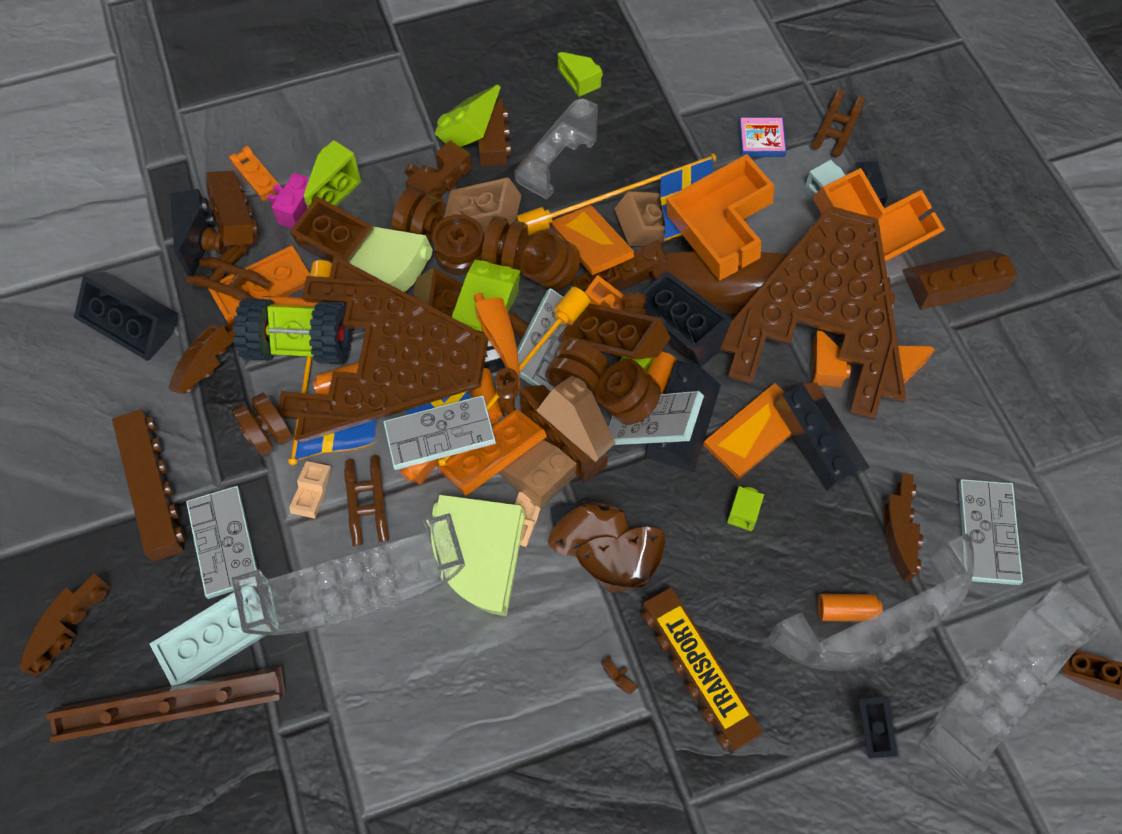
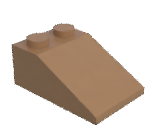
M509 177L451 190L444 218L455 214L467 215L474 218L481 225L483 233H486L493 216L507 218L510 226L512 222L516 221L521 194Z
M627 192L614 208L629 246H646L657 239L660 243L684 237L680 235L664 241L665 220L660 199L661 193Z
M573 375L554 387L536 410L595 462L615 444V440L592 392L587 388L584 381L575 378Z
M542 440L497 474L518 492L524 493L535 507L537 506L542 509L575 477L577 463L558 447Z

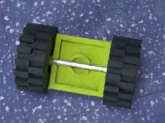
M244 298L243 301L239 302L240 307L236 308L237 316H234L235 326H233V332H235V336L233 339L236 342L235 349L239 351L238 356L242 357L241 359L269 361V359L273 358V355L313 356V360L316 363L343 364L349 356L348 351L351 348L352 329L346 328L343 325L347 307L345 303L319 301L315 306L275 305L271 299Z

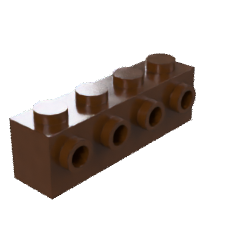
M234 171L206 172L207 194L224 246L253 244V234L257 233L256 222L251 220V208L247 206L245 192L242 193L241 180L236 178Z

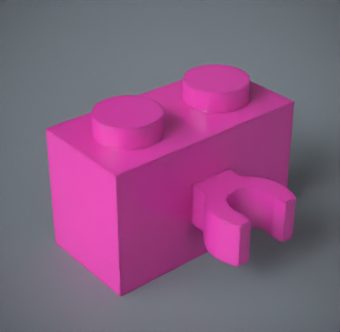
M293 173L284 188L279 185L273 186L274 192L277 195H267L269 202L273 204L272 209L278 224L293 228L307 210L303 195L309 181L308 177Z

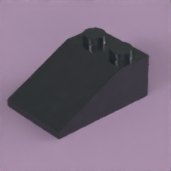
M199 189L170 193L174 252L187 276H194L199 266V261L206 252L201 245L204 230L208 227L213 228L216 225L214 213L209 212L208 200L202 197Z

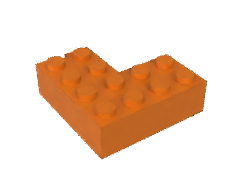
M746 154L667 197V216L720 281L738 271V265L744 268L760 259L762 241L743 219L773 203L774 184Z
M861 168L823 186L812 197L822 215L830 206L878 218L885 263L933 239L945 230L935 212L919 221L918 218L932 208L922 190L884 208Z

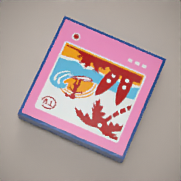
M739 117L741 157L746 154L749 157L786 156L783 117Z

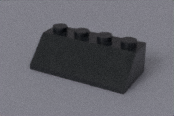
M104 271L83 275L74 318L148 361L172 336L178 313Z
M664 272L640 293L647 297V303L644 305L646 315L660 318L671 337L668 342L700 368L720 351L732 319L670 272Z
M676 360L665 394L699 391L704 396L690 441L648 443L646 458L695 472L721 387L703 368Z
M817 383L802 384L783 393L776 401L774 406L826 491L870 468Z

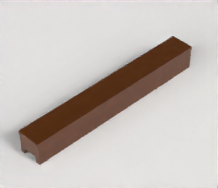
M277 666L55 707L46 714L47 720L50 719L52 730L50 742L277 701L286 694L282 667Z

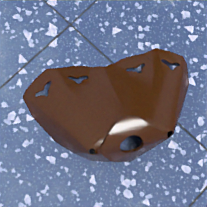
M604 502L583 504L585 507L580 505L566 513L551 530L548 544L562 555L576 556L575 553L578 547L575 549L573 547L578 543L582 546L586 542L600 537L619 538L631 530L624 511ZM598 506L608 507L609 510L603 511ZM562 539L565 547L561 546L560 543H556L555 541H559ZM606 545L605 547L599 546L598 548H600L604 552V550H606L609 547V545ZM588 550L586 554H582L581 556L589 555L590 550Z
M653 527L634 528L619 538L600 537L588 541L576 550L575 555L581 566L608 592L615 593L641 588L651 581L662 561L665 547V532ZM648 535H651L652 537L658 536V538H656V539L652 542V540L648 537ZM639 536L636 543L629 541V539H635ZM606 545H609L605 552L598 548L599 546L605 547ZM590 550L588 558L581 556Z

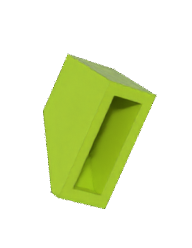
M564 52L558 53V70L579 97L601 87L602 70L591 58Z

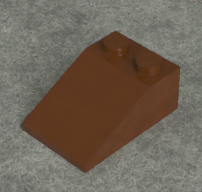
M316 197L290 230V234L299 247L316 256L332 261L335 256L349 262L374 227L333 204Z

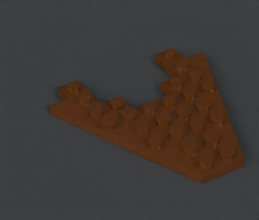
M830 206L734 318L720 350L734 354L728 378L752 385L765 339L790 345L796 323L843 335L844 338L838 359L862 366L849 413L874 420L876 419L881 397L901 403L906 401L878 218Z
M334 256L330 277L306 276L302 299L305 302L311 303L320 301L347 304L343 325L350 329L365 330L357 373L333 371L328 395L281 391L277 412L281 418L299 420L295 440L298 443L310 441L481 387L489 340L483 333L339 257Z

